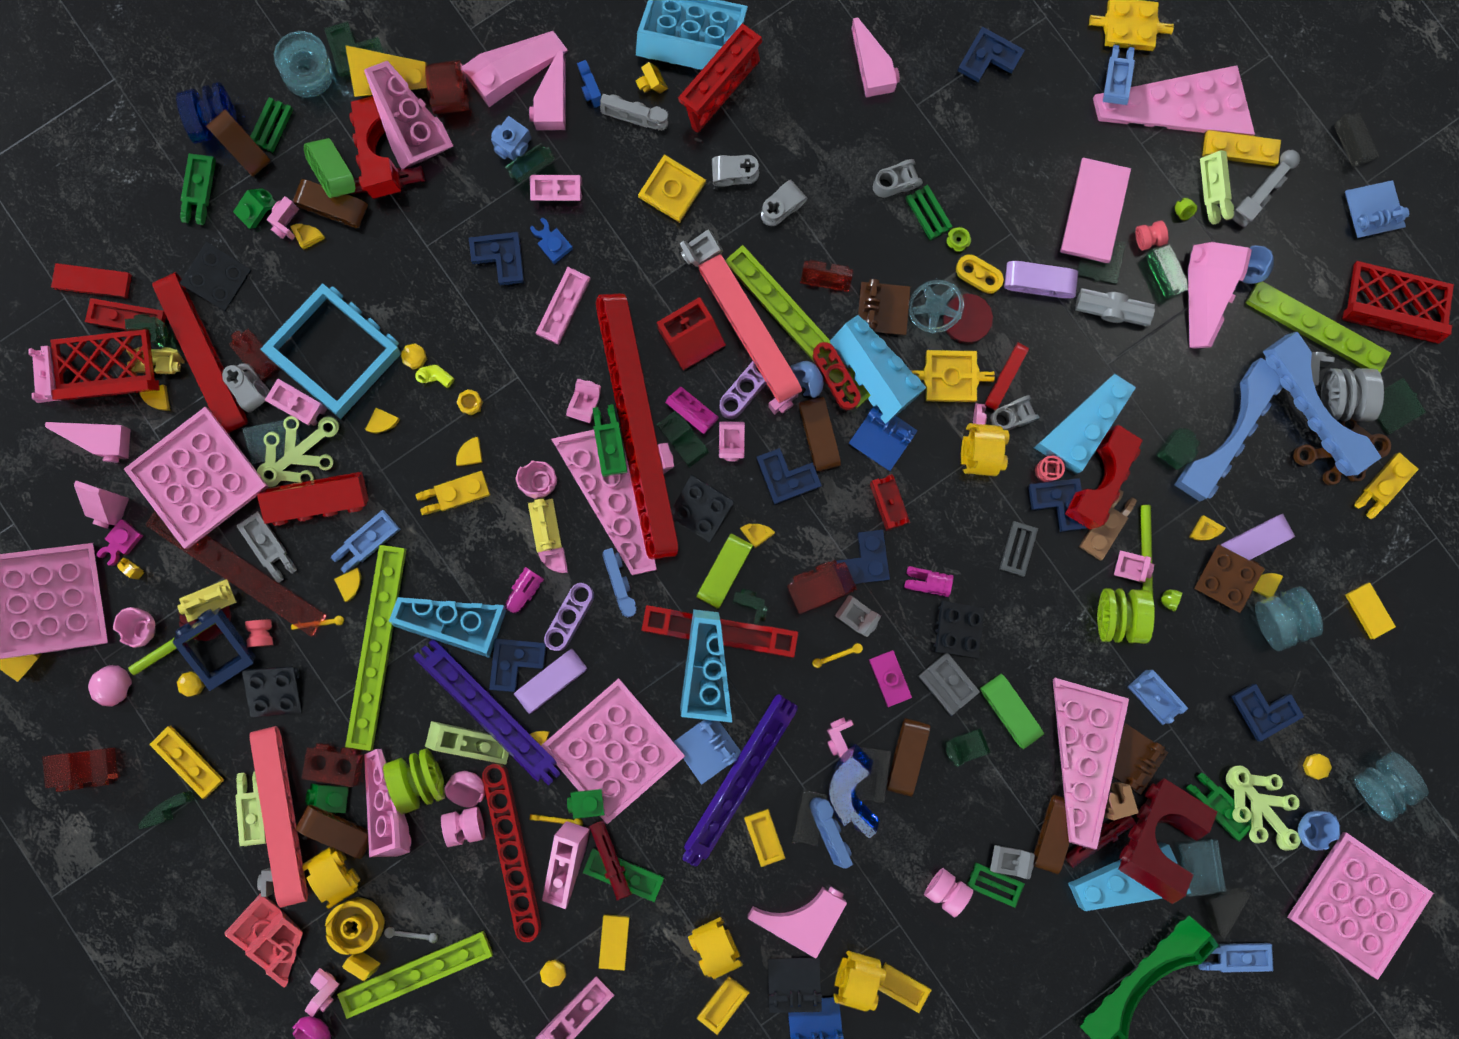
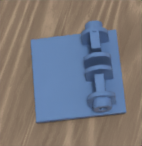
M1393 180L1345 191L1357 238L1406 227L1404 220L1406 217H1409V210L1407 207L1400 206Z
M704 719L674 741L676 746L685 755L684 761L701 785L735 762L741 753L720 721Z

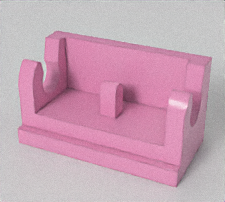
M530 175V200L580 201L582 200V177L580 175Z
M41 346V350L29 348V355L33 357L35 393H32V399L37 403L59 401L52 400L51 390L56 389L51 347Z
M277 379L265 398V401L307 425H317V416L325 414L328 409L320 402L280 379Z

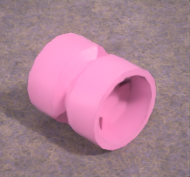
M479 807L464 809L462 814L455 811L441 815L442 833L447 847L462 845L464 840L471 843L485 839L484 823Z
M942 868L933 877L924 895L934 903L941 902L942 909L955 918L968 904L972 897L973 889L962 881L956 883L955 876Z

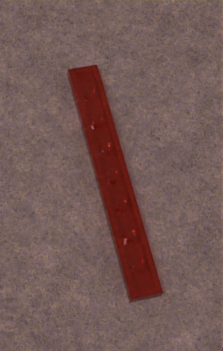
M156 511L153 512L146 522L145 526L224 579H228L230 583L308 635L313 636L320 622L327 616L208 535L204 536L189 549H184Z

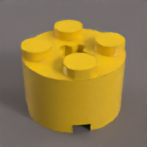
M969 423L966 427V430H970L969 435L963 436L961 446V464L967 466V469H963L964 473L997 476L1000 470L1005 471L1008 458L1004 454L1005 445L1009 442V431L1003 430L1001 426Z
M332 847L327 848L302 864L303 871L308 869L311 874L306 879L312 890L322 903L326 900L328 901L326 906L328 909L357 892L358 882H360L356 871L353 868L349 870L344 863L347 859L344 852Z
M361 897L352 898L341 903L329 913L326 919L327 942L340 954L352 955L364 952L378 941L383 932L385 919L381 910L372 901ZM354 921L358 924L355 931L352 929Z
M722 917L692 930V935L688 936L693 950L701 955L702 960L698 962L703 974L713 979L743 966L740 960L736 961V958L740 957L729 930H725L723 926H720L725 923Z
M847 951L846 954L849 957L848 959L842 958L837 971L834 986L839 987V994L834 993V1001L837 1004L865 1012L869 1010L875 1011L879 1000L877 995L878 988L885 981L886 969L881 968L879 959Z

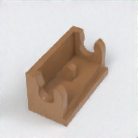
M1120 782L1112 783V793H1110L1109 800H1107L1104 817L1116 820L1137 814L1138 809L1131 786Z

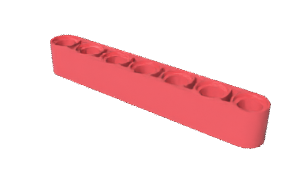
M719 254L698 265L706 284L778 403L802 392L796 376L722 255Z
M274 726L250 732V744L277 904L282 908L307 901L308 891L305 873L302 868L303 861L298 831L296 830L297 825L282 737L279 728Z

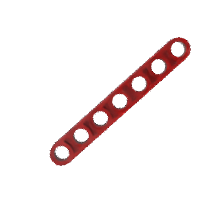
M174 272L153 282V289L212 414L226 432L230 433L249 423L247 416L233 393L224 383L222 377L223 365L186 287L179 284L182 279Z
M494 763L487 766L482 774L515 934L520 941L531 942L541 931V920L509 771L505 765ZM493 768L499 769L502 773V778L499 782H494L490 778V771ZM497 794H504L506 796L507 805L505 807L496 805L495 797ZM503 819H508L512 822L513 829L510 833H506L501 829L500 823ZM508 845L517 847L518 856L516 858H510L506 854V847ZM518 870L523 874V883L517 884L512 880V871ZM524 896L528 899L529 907L527 909L518 907V897ZM525 922L532 923L535 928L534 934H525L522 930V924Z

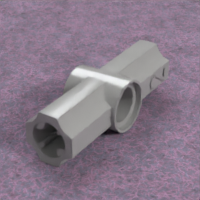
M1083 288L1079 291L1075 305L1076 311L1101 316L1103 320L1108 322L1122 323L1125 321L1147 327L1151 325L1155 312V304L1128 299L1127 295L1118 292H1108L1105 294Z

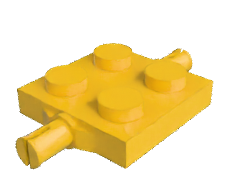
M1108 0L1105 17L1090 15L1089 26L1103 27L1105 46L1110 47L1118 45L1119 48L1129 49V47H1134L1137 50L1153 51L1156 47L1157 33L1172 35L1174 24L1159 23L1158 2Z
M927 350L924 371L911 370L914 375L923 380L924 385L927 387L926 401L976 402L979 381L994 382L995 379L994 371H979L977 351Z

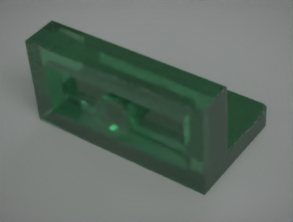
M1170 244L1159 249L1158 247L1153 248L1145 258L1166 300L1188 291V280Z

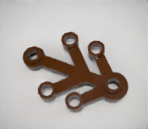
M1352 418L1348 420L1351 424L1350 430L1367 436L1373 445L1375 442L1380 445L1378 453L1382 458L1389 454L1391 442L1385 435H1371ZM1340 421V424L1345 427L1346 421ZM1302 445L1296 448L1293 457L1297 464L1306 466L1313 463L1316 459L1330 458L1332 455L1324 448L1315 449L1311 445ZM1301 452L1306 454V460L1300 458ZM1335 465L1332 470L1326 471L1323 474V481L1327 485L1337 484L1341 480L1342 473ZM1368 468L1360 473L1359 478L1351 475L1348 476V479L1352 482L1363 480ZM1330 473L1334 474L1335 476L1334 482L1330 481L1329 479Z

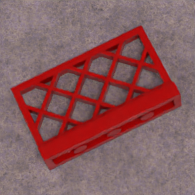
M743 23L678 97L679 102L687 109L692 129L697 133L760 61L758 46L762 43V37Z
M1356 261L1353 267L1348 307L1343 313V320L1440 344L1451 335L1452 325H1449L1454 284ZM1361 270L1369 272L1374 280L1366 284L1360 276ZM1386 276L1393 278L1398 286L1390 290L1383 281V278ZM1410 282L1416 283L1422 292L1414 296L1407 284ZM1374 283H1377L1384 292L1378 298L1369 288ZM1401 289L1409 300L1401 304L1393 292ZM1432 289L1444 290V299L1439 302L1431 292ZM1363 290L1371 302L1367 304L1356 302L1357 293ZM1424 294L1433 305L1426 310L1417 300V298ZM1387 296L1395 308L1392 310L1385 309L1379 301ZM1411 302L1419 314L1416 316L1409 315L1404 306ZM1435 308L1441 315V322L1433 321L1428 312Z
M147 329L50 340L56 389L51 390L52 400H73L160 390L159 380L154 379L150 334ZM135 336H141L142 347L138 352L129 346V343ZM111 339H115L121 344L114 355L105 348ZM89 341L97 347L90 357L81 350ZM61 344H67L73 349L67 359L61 356ZM125 349L134 355L127 366L118 359ZM101 352L110 358L104 368L95 362ZM78 354L87 361L80 371L71 364ZM138 360L145 365L146 375L138 376L132 371ZM114 363L124 370L116 379L108 373ZM91 365L100 372L94 381H90L84 375ZM69 368L76 376L71 383L64 384L63 373Z

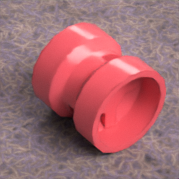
M1162 220L1154 222L1152 226L1141 225L1136 227V240L1142 251L1150 249L1155 244L1157 246L1168 244V230Z
M1047 456L1036 465L1035 475L1043 483L1056 481L1064 474V462L1057 456Z
M270 619L245 622L246 630L251 633L246 640L247 648L273 645V637L268 632L272 628V621Z

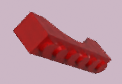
M646 605L642 631L689 640L693 614ZM720 619L723 646L794 658L798 637L797 631Z

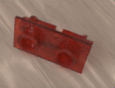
M811 259L809 262L804 261L801 283L849 292L853 276V269H848L849 266L831 264V269L826 270L827 263Z
M249 329L243 333L236 331L232 334L233 340L229 345L244 363L254 368L261 381L279 367L262 352L261 348L263 345Z

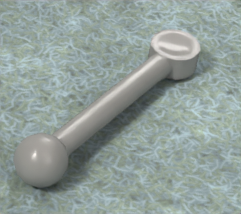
M388 927L384 931V935L387 938L400 936L428 940L430 943L438 941L436 933L426 935L395 931L393 927Z

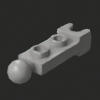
M1287 150L1283 152L1280 157L1279 166L1274 169L1251 198L1247 196L1236 207L1234 217L1232 218L1236 223L1245 228L1249 222L1253 221L1272 198L1269 194L1272 189L1278 190L1288 179L1284 176L1287 171L1298 166L1300 155L1297 151Z

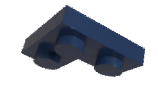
M982 27L957 71L978 83L990 62L1012 74L1025 50Z
M518 232L469 237L472 264L496 262L499 285L524 283Z
M780 448L756 457L774 505L822 486L813 462L789 471Z
M1080 478L1028 485L1032 510L1057 507L1060 532L1086 529L1085 526L1065 515L1074 494L1082 491Z
M883 530L857 533L860 558L836 561L839 586L890 580Z
M495 639L489 690L516 692L519 667L544 669L546 644Z
M1252 684L1231 696L1255 739L1260 742L1304 717L1291 694H1287L1268 705L1257 684Z

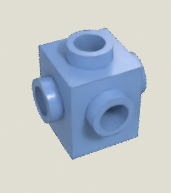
M510 116L506 118L502 125H497L491 135L494 151L504 159L509 157L513 161L526 152L528 142L531 140L529 130Z

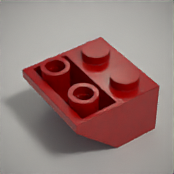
M700 297L657 322L660 334L683 371L726 346L711 314Z

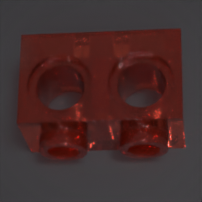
M316 743V747L307 748L302 779L349 787L359 785L364 755L356 754L357 749L341 747V751L331 750L332 745ZM319 755L323 756L326 760V765L323 769H319L316 765V759ZM344 759L351 763L349 773H345L341 769V763Z

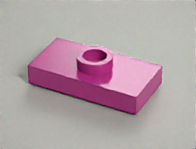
M679 387L665 402L703 434L719 419L717 415L682 387Z
M893 650L869 659L887 707L912 698Z

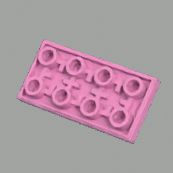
M1082 158L1060 250L1061 253L1104 263L1110 262L1131 168Z

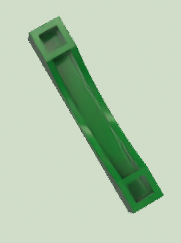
M1188 916L1176 925L1174 931L1166 939L1158 943L1156 950L1149 957L1144 958L1139 963L1138 968L1130 976L1125 977L1112 994L1104 998L1102 1005L1085 1018L1080 1028L1091 1039H1128L1133 1013L1149 988L1175 970L1202 964L1219 946L1208 931Z

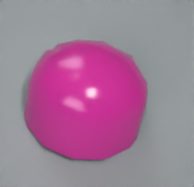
M302 1017L293 1026V1029H295L293 1035L296 1039H331L328 1026L316 1017Z

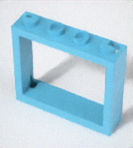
M322 283L265 343L261 350L270 360L341 419L401 355V352L397 347L399 343L390 334L384 336L378 331L380 326L371 318L365 320L360 315L362 311L352 302L346 304L342 300L343 295L332 286L329 289ZM326 299L386 348L338 401L278 351Z

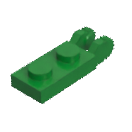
M188 154L181 195L180 219L184 223L190 221L191 205H197L196 223L199 225L205 223L207 216L206 206L208 207L216 164V159L213 156Z
M614 404L608 405L607 410L611 423L601 425V412L599 408H593L595 426L593 427L602 477L628 473L620 426L616 419Z
M1201 772L1197 777L1211 792L1205 797L1196 786L1191 784L1187 787V790L1196 799L1217 811L1215 820L1235 840L1240 841L1251 830V819L1243 823L1236 822L1232 815L1235 809L1234 799ZM1240 810V816H1241V818L1243 819V818H1244V814H1243V812Z

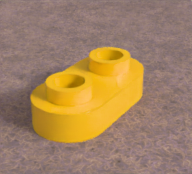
M974 255L961 257L956 265L958 277L984 293H995L1003 284L1004 278L1001 271ZM970 266L972 268V272L967 273L964 270V267ZM990 278L994 284L988 285L985 280Z

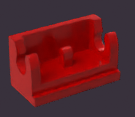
M893 474L883 479L872 480L870 487L886 531L909 524L910 520Z

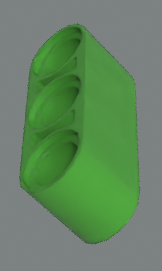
M330 138L304 144L306 159L329 198L355 192L353 176Z
M1002 674L980 688L988 703L1022 749H1025L1044 735L1037 721Z

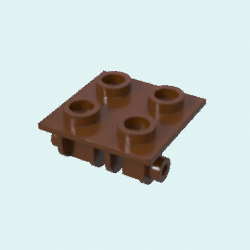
M877 279L861 282L858 315L876 333L906 335L910 286L879 284Z
M1218 544L1194 589L1241 613L1265 568L1260 566V563L1248 560Z
M1125 723L1113 776L1122 783L1130 785L1131 789L1141 795L1168 752L1161 744L1154 743Z

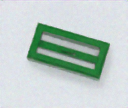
M269 97L250 136L251 139L260 148L274 152L293 108ZM283 110L281 118L274 130V133L269 143L265 144L270 132L273 130L275 126V122L280 111Z
M928 185L924 186L921 190L915 191L914 194L906 196V201L930 240L952 229L953 226ZM924 194L926 195L927 199L929 200L930 204L932 205L934 211L936 212L944 227H941L940 223L938 222L937 218L932 212L930 206L923 196ZM918 198L937 231H932L915 199Z
M975 863L974 871L971 873L967 886L1016 908L1025 883L1007 875L992 872L990 868ZM980 870L1016 885V891L980 876ZM978 880L1013 895V899L1010 900L975 885V882Z

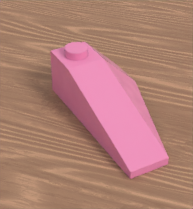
M551 31L481 53L460 69L486 104L491 107L550 65L558 50H563L564 54L568 50L555 32Z
M388 61L364 70L390 147L401 170L421 163L453 147L443 123L437 116L434 117L425 107L426 104L423 100L415 96L408 88V83Z
M1215 242L1193 245L1188 267L1190 348L1212 347L1224 322L1223 313L1228 302L1233 303L1236 295L1233 294L1238 281H1243L1246 276L1252 249Z
M375 749L364 754L369 857H398L410 852L411 837L409 835V826L405 815H401L397 811L389 795L384 778L383 767L386 761L382 749Z

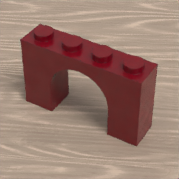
M1164 778L1156 785L1154 783L1151 784L1145 794V797H1147L1146 803L1139 809L1137 813L1139 820L1129 832L1130 842L1120 854L1119 858L1122 861L1118 870L1171 904H1174L1186 896L1194 874L1163 854L1155 837L1157 823L1170 824L1197 841L1210 833L1217 811Z

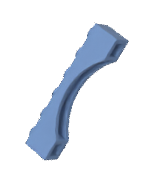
M1298 331L1285 335L1263 351L1268 366L1276 371L1280 377L1281 385L1290 392L1294 398L1295 406L1304 413L1308 419L1309 427L1318 434L1322 440L1323 448L1332 455L1336 461L1337 469L1345 476L1358 475L1382 458L1367 436L1355 433L1344 427L1331 416L1322 404L1312 378V352Z
M1259 358L1253 362L1240 382V412L1230 436L1211 455L1187 464L1174 484L1199 502L1214 496L1219 488L1216 484L1220 477L1224 478L1232 468V465L1229 463L1234 456L1238 457L1245 447L1243 441L1247 436L1250 437L1258 427L1256 421L1259 416H1264L1272 405L1269 402L1273 395L1276 396L1283 388L1280 383V377L1275 370L1268 366L1266 360Z

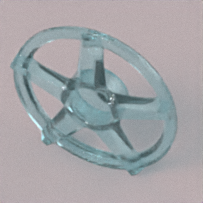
M945 280L928 281L919 286L911 295L908 309L909 316L912 322L923 331L931 334L942 332L954 326L962 318L964 299L962 293L954 284ZM944 284L950 288L940 296L935 295L929 285ZM923 289L927 299L925 304L913 307L916 295ZM955 292L959 298L958 311L948 307L946 304ZM928 313L930 315L929 327L918 322L914 315ZM940 315L953 317V320L948 324L936 327Z

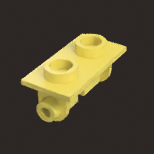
M138 347L134 350L138 352L141 347ZM168 347L151 349L153 365H156V374H175L180 372V363L185 361L177 350ZM126 349V352L133 359L134 355ZM138 360L132 371L136 374L145 373V365Z
M537 499L532 503H528L537 553L562 548L553 499Z
M228 579L179 598L181 604L177 607L180 614H185L187 621L191 622L198 619L202 613L209 609L212 611L219 607L222 609L236 603Z

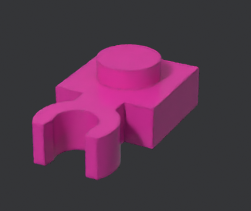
M120 519L105 538L110 544L108 547L101 548L97 556L104 558L107 553H110L111 559L107 564L114 566L120 559L119 554L122 552L128 555L144 535L125 520Z

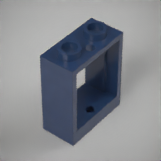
M220 607L215 611L211 609L205 611L198 617L199 621L193 625L187 623L176 630L177 635L172 642L209 691L252 665L256 657L253 651L247 648V643ZM216 623L239 655L209 673L186 641Z

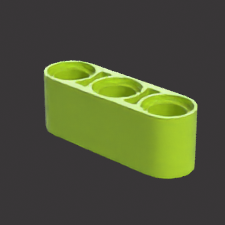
M731 533L700 588L697 598L719 609L748 557L753 544Z

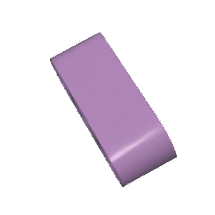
M1009 261L1006 267L1004 288L1023 293L1058 298H1074L1076 295L1078 271L1050 265Z
M753 361L720 400V412L727 419L737 418L766 385L761 373L756 370V365ZM744 382H750L754 389L746 393L740 389V385ZM727 401H734L737 403L738 408L733 412H729L724 408V404Z
M1280 514L1221 544V546L1251 560L1292 539L1295 535L1284 514Z
M577 583L570 589L544 637V642L550 650L562 651L566 649L594 600V592L587 584ZM581 588L587 589L589 593L588 599L584 602H578L575 596L576 592ZM569 610L574 611L576 614V620L572 624H566L563 620L564 613ZM559 632L564 640L560 646L554 647L551 644V636Z
M570 649L518 689L514 695L528 714H531L583 674L588 668L576 652Z

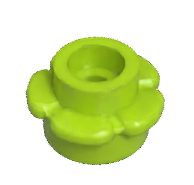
M961 227L953 228L948 233L947 244L950 248L960 252L965 250V247H969L971 237L966 229Z

